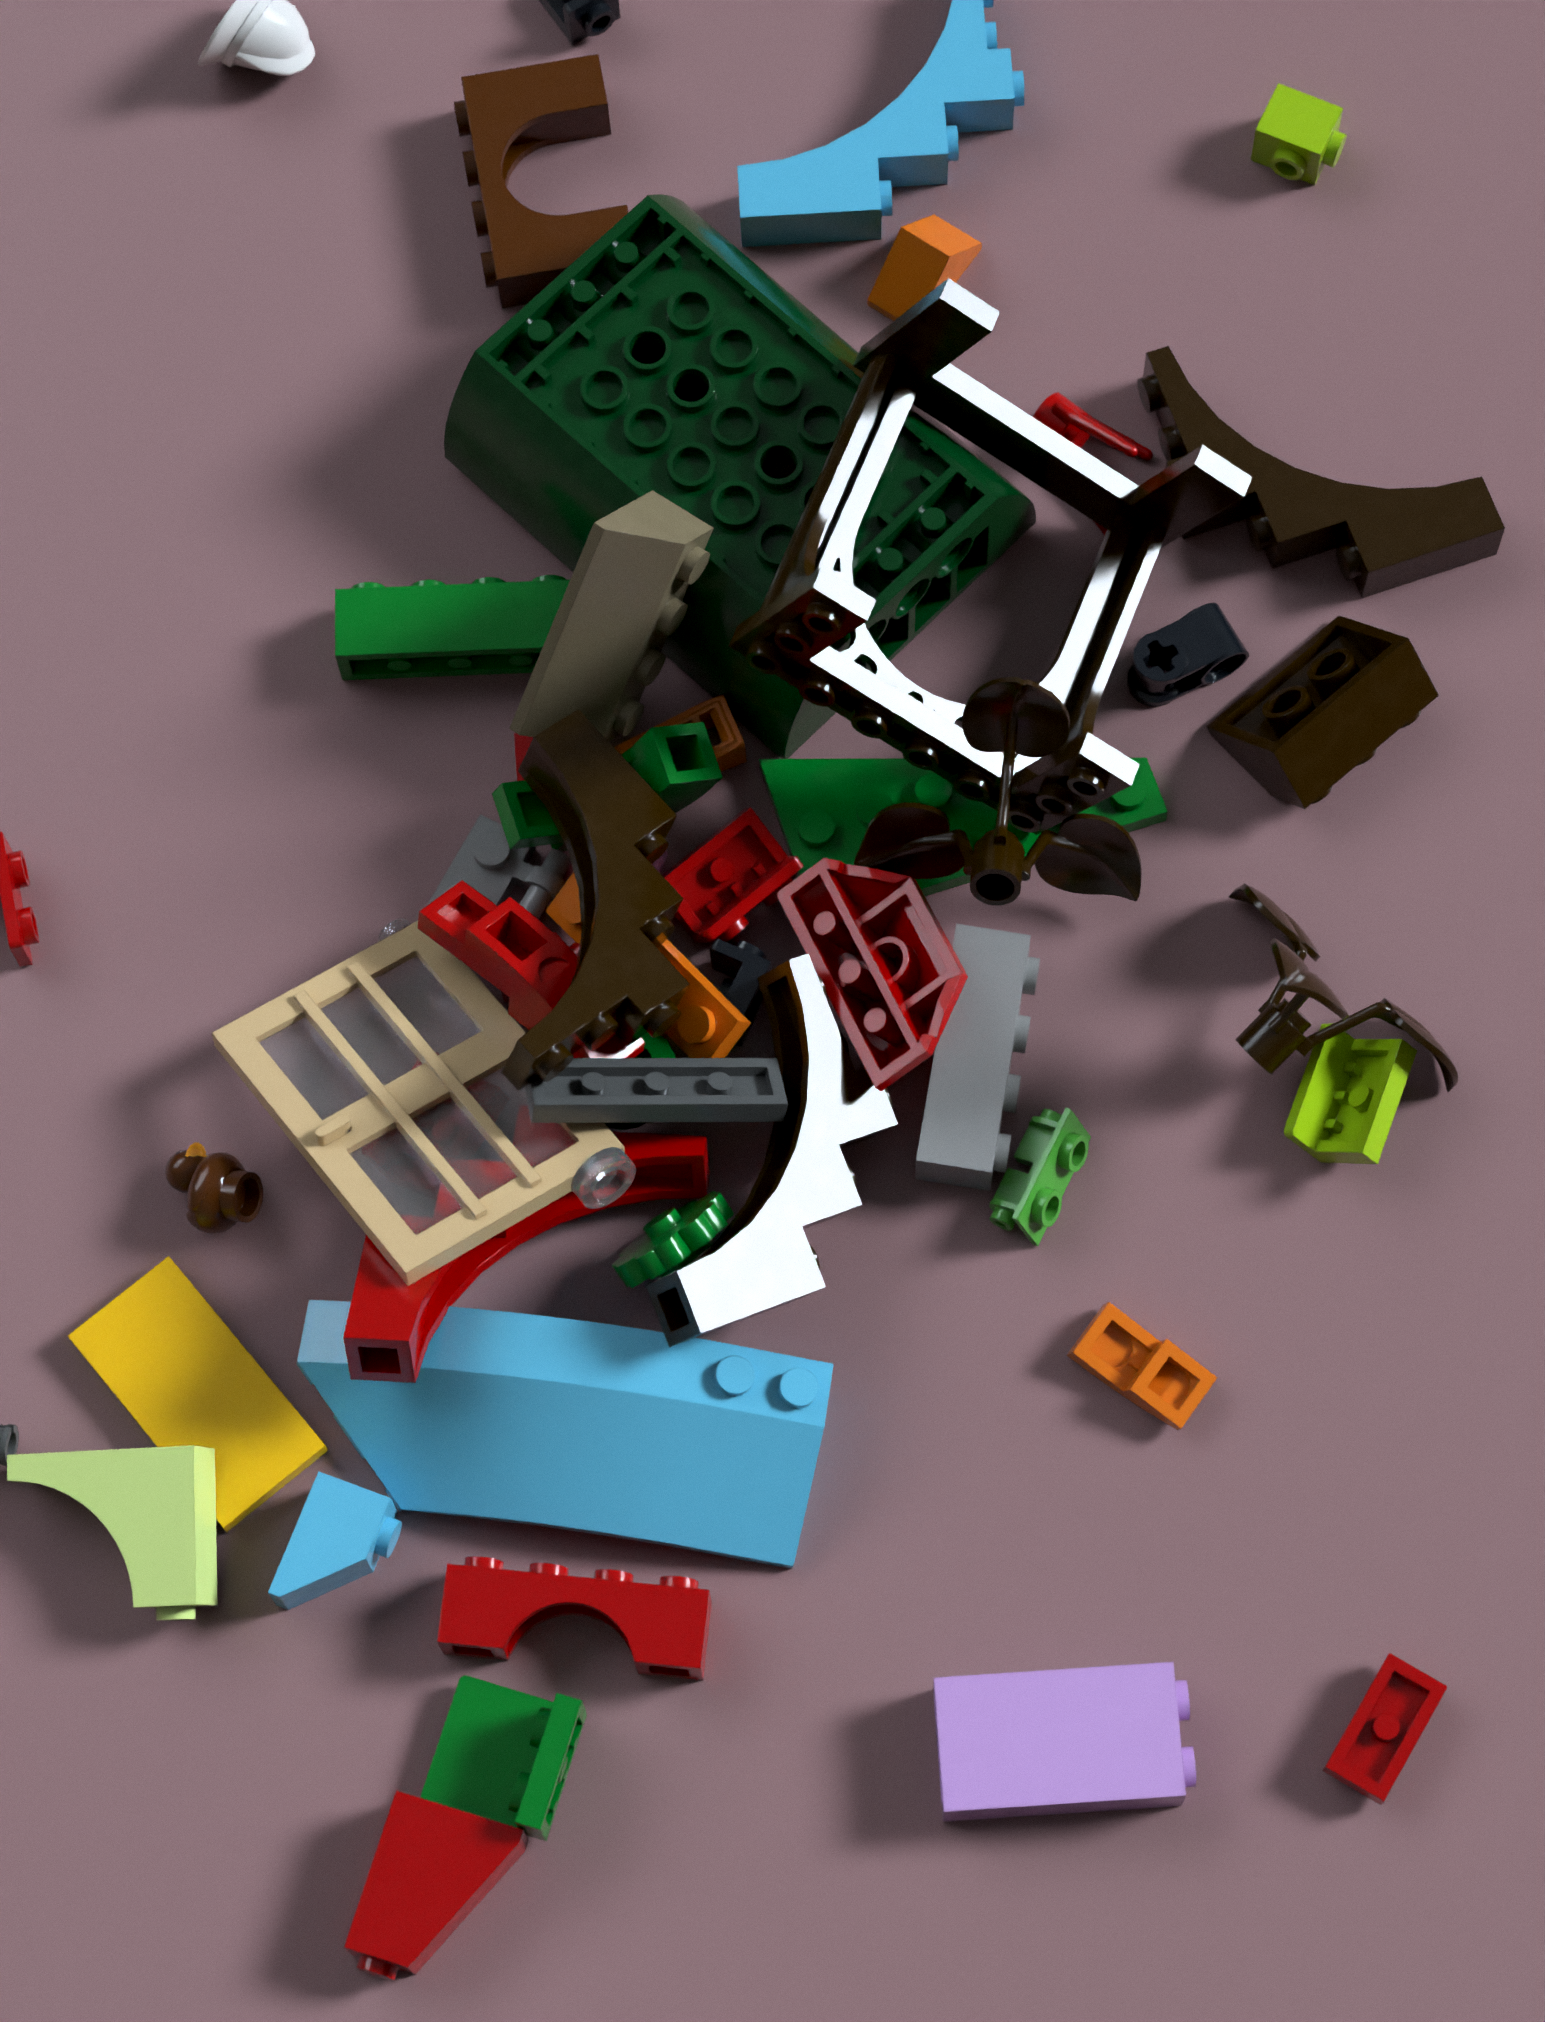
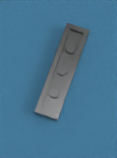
M573 1058L570 1064L552 1080L544 1082L538 1077L525 1086L531 1123L784 1122L788 1106L777 1058Z

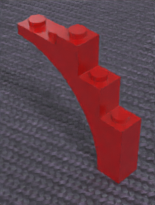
M520 1108L513 1145L532 1167L539 1165L577 1143L565 1128L548 1123H531L529 1109ZM612 1131L625 1146V1153L622 1149H619L576 1174L571 1183V1192L409 1286L405 1284L366 1235L343 1336L350 1379L416 1383L428 1344L444 1319L448 1307L454 1304L482 1272L518 1245L563 1222L609 1207L655 1199L702 1198L707 1195L710 1180L707 1137ZM448 1162L478 1199L517 1177L508 1165ZM441 1183L434 1220L401 1218L417 1235L461 1210L462 1207Z

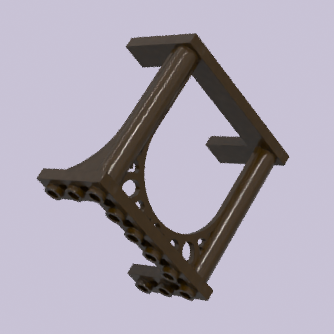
M948 278L861 347L853 366L864 373L761 608L737 626L729 647L745 656L747 662L756 670L776 675L799 689L800 695L808 702L830 708L851 721L852 727L859 733L884 741L903 753L904 759L911 765L923 770H931L954 784L955 790L960 795L973 801L983 802L997 811L1003 753L981 752L971 747L964 736L963 729L955 724L956 720L962 722L965 704L948 701L929 693L907 679L891 664L876 645L865 625L876 599L853 585L852 559L856 534L913 404L1107 529L1059 650L1050 668L1037 683L1055 694L1067 708L1070 719L1068 738L1062 747L1047 756L1032 758L1015 753L1008 823L1018 830L1038 835L1042 831L1061 823L1068 816L1078 814L1132 785L1140 764L1093 735L1095 717L1104 688L1160 549L1244 498L1252 477L1212 450L1201 445L1138 486L950 363L992 332L1000 311ZM850 633L851 641L846 650L838 652L830 647ZM856 658L863 660L870 666L872 672L857 664L854 660Z

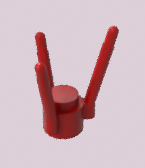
M1060 392L1053 393L1045 399L1033 415V418L1080 448L1083 447L1091 435L1128 457L1138 456L1146 461L1153 457V452L1150 449L1093 418ZM1095 522L1105 536L1107 529Z

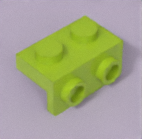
M1334 1023L1322 1024L1319 1031ZM1345 1031L1316 1045L1310 1054L1285 1124V1137L1322 1163L1378 1164L1417 1050L1403 1039H1354Z

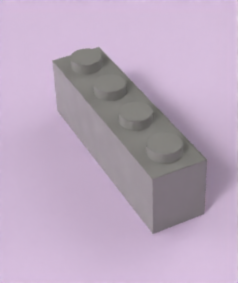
M956 924L952 948L968 978L934 1051L916 1157L915 1179L990 1191L993 1171L1006 1173L1012 1135L1000 1133L1003 1111L1016 1112L1021 1075L1010 1074L1013 1052L1025 1054L1031 1017L1019 1015L1022 994L1035 995L1040 958L1029 957L1031 935Z

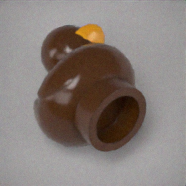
M195 1142L187 1150H180L172 1155L167 1162L166 1179L175 1190L187 1193V1208L189 1212L186 1213V1217L198 1230L206 1233H223L237 1222L248 1223L252 1221L259 1213L263 1201L261 1179L256 1173L246 1171L240 1161L234 1156L222 1152L211 1153L206 1156L204 1146L199 1142Z

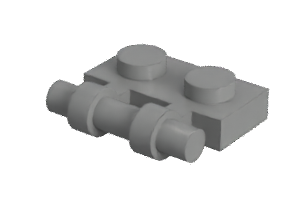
M480 814L427 905L461 880L497 906L509 897L516 885L527 890L520 905L539 919L549 901H553L564 886L565 881L563 877L571 865V860L565 853L551 849L541 867L528 864L536 847L510 850L502 825Z

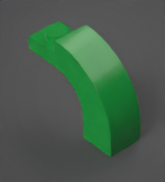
M704 722L652 727L631 748L621 754L675 813L702 797L723 778ZM525 780L501 783L496 788L492 796L510 850L551 845L552 849L561 852L568 851L547 808Z

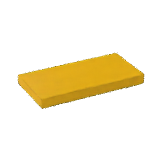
M169 1256L68 1335L70 1341L157 1447L195 1445L215 1448L216 1520L226 1533L328 1451L322 1440Z

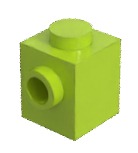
M1278 83L1255 129L1251 161L1272 168L1276 174L1289 180L1300 179L1315 185L1324 165L1334 168L1343 150L1347 134L1339 132L1343 108Z

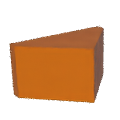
M934 214L902 226L867 299V305L895 321L948 278L956 283L981 251L982 243Z

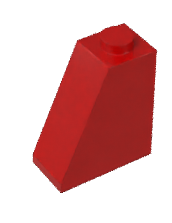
M396 1790L344 1948L351 1955L359 1957L356 1969L391 1981H395L398 1970L416 1975L523 1855L529 1840L525 1831Z

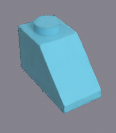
M318 1471L268 1591L276 1606L290 1610L373 1573L380 1556L390 1557L400 1535L402 1522L395 1519L398 1511L392 1499Z

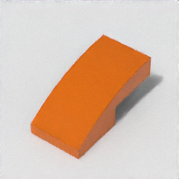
M1110 1302L1102 1305L1067 1354L1069 1358L1120 1395L1177 1430L1184 1426L1217 1379L1215 1375L1166 1338L1159 1341Z

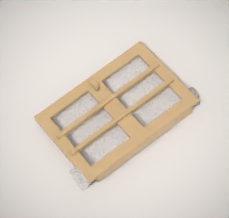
M399 918L391 921L382 929L378 937V943L212 1032L216 1049L405 1284L409 1286L571 1191L575 1193L587 1208L597 1209L609 1205L623 1195L630 1187L636 1175V1166L625 1153V1146L605 1123H531L525 1087L518 1091L501 1073L517 1041L526 1032L514 1018L508 1015V1011L470 967L417 929L418 921L410 924L407 919Z

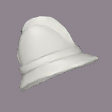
M236 0L214 30L197 64L204 66L222 62L229 67L238 65L277 76H290L303 71L309 66L315 56V51L303 17L289 1Z

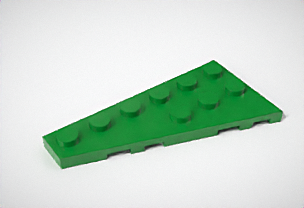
M904 758L759 759V769L790 856H797L804 865L796 873L797 877L823 858L853 865L870 821L879 811L893 804L915 802L938 808L948 816L950 831L961 829L966 832L973 851L975 843L986 832L996 827V810L983 802L965 798L955 790L954 784L931 770H923L911 765ZM1130 758L1140 764L1131 786L1080 813L1107 817L1120 824L1128 833L1166 821L1168 811L1147 758ZM1008 823L1007 830L1017 836L1019 842L1024 847L1025 857L1040 834L1035 835L1034 833L1018 830ZM1061 823L1047 830L1058 833ZM963 867L950 876L915 880L926 897L970 883L971 875H966L963 872Z

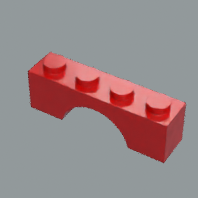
M481 1556L465 1557L464 1565L447 1564L437 1643L443 1654L508 1661L521 1639L537 1625L560 1616L578 1615L596 1619L617 1632L631 1651L638 1674L703 1680L712 1601L710 1591L698 1589L699 1581L682 1576L660 1577L659 1585L633 1582V1574L612 1569L595 1570L594 1578L568 1576L569 1569L567 1567L551 1563H531L529 1572L503 1569V1561Z

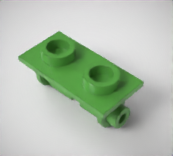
M1065 1107L1062 1115L1050 1109H1043L1040 1116H1033L1031 1118L1029 1126L1013 1156L1017 1162L1031 1166V1169L1027 1174L1008 1168L989 1204V1208L993 1211L989 1218L991 1223L1008 1231H1011L1016 1223L1035 1246H1039L1047 1227L1052 1226L1057 1220L1062 1207V1196L1074 1172L1081 1169L1088 1155L1091 1136L1071 1109Z

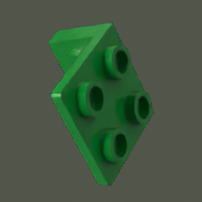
M467 1675L460 1677L421 1793V1798L523 1829L527 1836L547 1841L587 1717L583 1701L556 1693L554 1702Z

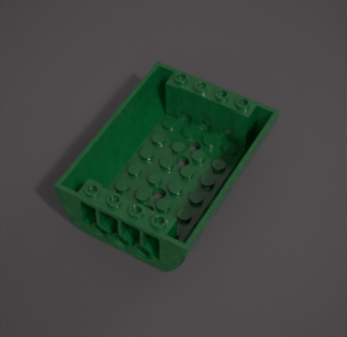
M647 195L474 351L461 377L449 409L444 435L445 458L572 572L575 570L593 523L652 490L712 526L714 529L705 547V550L710 553L709 561L700 577L693 584L689 585L683 602L688 605L685 617L675 632L667 636L661 652L713 698L723 694L732 715L781 759H788L836 713L828 707L808 702L800 695L799 689L776 675L756 670L747 662L745 656L730 648L729 643L737 626L761 608L864 375L863 372L853 366L859 352L683 201L669 195ZM646 343L657 344L665 351L660 360L651 364H643L636 361L632 354ZM687 381H699L708 388L707 394L702 399L694 402L681 400L676 396L675 390L679 385ZM913 404L861 520L853 548V585L876 599L865 625L874 642L889 661L902 651L1036 523L1034 504L1027 496L942 423ZM774 457L788 458L796 465V469L791 475L781 479L769 477L763 472L762 467L766 461ZM850 633L830 647L838 652L846 650L851 641ZM859 658L854 660V662L872 672L866 662Z

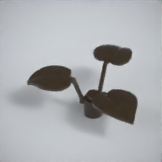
M1003 677L983 684L968 699L962 716L963 733L971 747L981 752L1004 751L995 829L986 832L975 843L973 851L966 832L961 829L950 831L948 816L938 808L915 802L893 804L879 811L870 821L853 865L911 876L913 879L942 878L950 876L964 867L963 872L966 875H971L970 891L972 895L985 904L995 906L1006 905L1017 899L1021 891V883L1030 879L1031 868L1034 864L1039 876L1046 883L1058 889L1079 894L1115 895L1137 901L1140 895L1142 878L1141 859L1134 840L1120 824L1107 817L1084 813L1068 816L1062 821L1058 833L1050 830L1042 831L1025 857L1023 845L1015 834L1007 830L1015 753L1032 758L1052 754L1063 746L1068 738L1070 728L1067 708L1055 694L1032 680H1022L1018 677Z
M1245 883L1230 894V899L1254 905L1262 915L1284 934L1289 946L1287 947L1276 938L1269 942L1280 979L1269 999L1258 1009L1261 1014L1236 1038L1239 1045L1262 1068L1272 1075L1296 1050L1305 1057L1316 1045L1371 1018H1379L1405 1031L1432 1053L1441 1068L1447 1092L1456 1086L1458 1073L1453 1062L1442 1046L1421 1023L1386 998L1349 1016L1330 987L1316 974L1309 972L1306 964L1303 962L1307 954L1315 962L1321 956L1297 922L1282 911L1269 897ZM1286 991L1296 993L1290 1002L1285 998L1282 1000ZM1311 997L1334 1012L1342 1020L1306 1036L1304 1032L1312 1024L1299 1011V1008Z

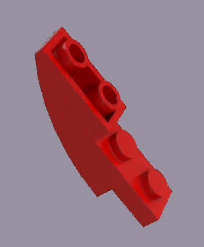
M461 880L419 911L417 929L509 996L508 1015L528 1030L532 1029L546 1017L568 990L575 974L578 956L539 919L511 897L497 906ZM614 1033L599 1048L591 1051L585 1045L572 1055L573 1058H635L644 1051L645 1042L641 1037L627 1047Z

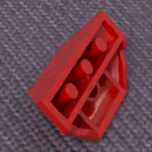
M823 858L775 893L806 954L809 953L815 971L821 977L826 993L874 1087L883 1091L932 1056L968 976L917 881L911 876Z

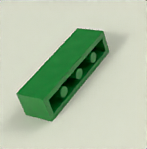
M541 575L532 581L506 582L496 577H483L474 580L471 584L446 585L438 580L427 579L417 581L411 586L385 587L375 582H362L353 585L349 589H335V658L342 681L532 673L570 580L559 575Z

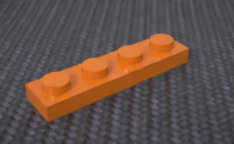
M573 872L545 912L575 942L580 944L582 928L579 888ZM667 939L657 949L690 985L677 1006L681 1011L680 1017L665 1033L689 1058H725L751 1022Z

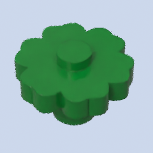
M715 1191L705 1195L698 1201H690L678 1210L675 1207L669 1208L643 1227L644 1233L619 1253L620 1258L612 1264V1267L626 1287L630 1286L633 1288L648 1278L650 1280L658 1276L663 1278L685 1267L713 1244L714 1241L712 1239L728 1225L727 1220L734 1215V1211L721 1192Z

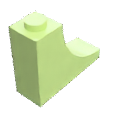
M189 1445L7 1455V1481L41 1484L61 1491L83 1504L103 1523L115 1540L124 1558L132 1588L133 1608H156V1621L196 1619L197 1606H218L215 1448Z

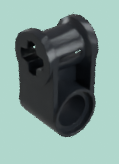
M1208 603L1190 611L1181 619L1145 635L1138 641L1133 652V664L1128 672L1127 686L1130 694L1138 702L1146 706H1163L1205 684L1215 683L1231 675L1246 662L1249 653L1219 605Z

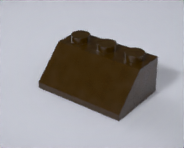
M1339 615L1206 727L1211 736L1271 796L1306 809L1311 804L1324 799L1332 790V786L1355 766L1370 760L1375 755L1377 748L1395 732L1417 720L1421 710L1437 698L1439 694L1409 638Z

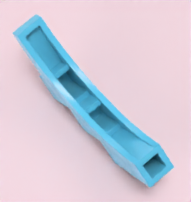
M952 0L945 28L925 66L897 99L866 124L825 146L782 160L737 166L742 247L881 239L882 216H892L891 187L947 184L948 161H959L958 133L1013 130L1014 107L1024 106L1025 103L1023 71H1012L1011 48L997 49L996 22H985L984 8L993 7V0Z

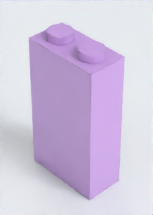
M1174 1662L935 1677L933 1680L943 1822L1182 1806L1186 1797L1185 1787H1196L1193 1746L1181 1747L1179 1721L1190 1720L1188 1685L1186 1680L1175 1681Z

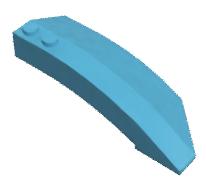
M308 1301L296 1364L308 1382L315 1386L332 1410L334 1419L362 1459L365 1458L385 1486V1492L392 1499L399 1512L406 1510L536 1525L660 1544L790 1569L794 1567L825 1426L834 1364L700 1338H693L669 1347L664 1332L575 1319L449 1306L444 1319L428 1344L416 1383L351 1380L343 1340L351 1302Z

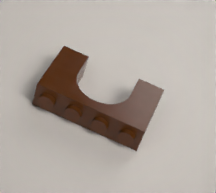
M598 54L461 77L465 100L455 101L454 108L459 136L471 135L474 149L462 152L468 187L480 185L482 200L471 202L477 237L489 235L491 251L480 253L486 288L498 286L502 308L525 305L530 302L628 213V206L622 205L569 215L543 214L522 205L507 188L509 178L515 167L533 151L548 145L611 135L608 102Z

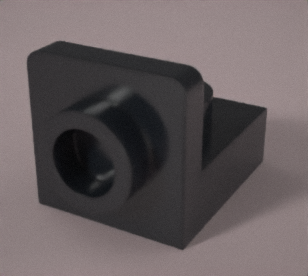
M539 0L572 45L588 36L594 37L602 34L614 21L620 18L619 0Z
M715 938L709 949L712 968L734 978V981L725 978L718 990L751 1022L736 1043V1045L742 1047L764 1004L757 978L772 970L771 961L766 959V955L762 950L748 942L733 940L732 944Z

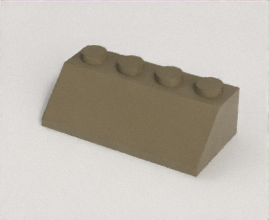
M653 490L594 522L509 729L518 735L534 737L579 709L608 741L620 734L627 736L631 733L644 711V705L639 702L644 689L656 679L665 663L666 656L661 653L666 638L675 632L687 612L688 605L683 602L689 585L693 584L700 577L709 561L710 553L705 550V547L714 528Z

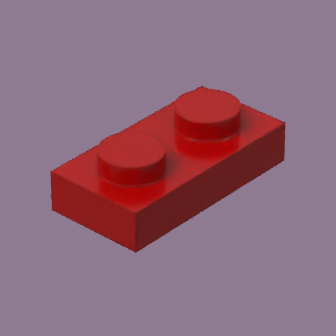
M1389 1653L1325 1765L1323 1772L1382 1805L1448 1686Z

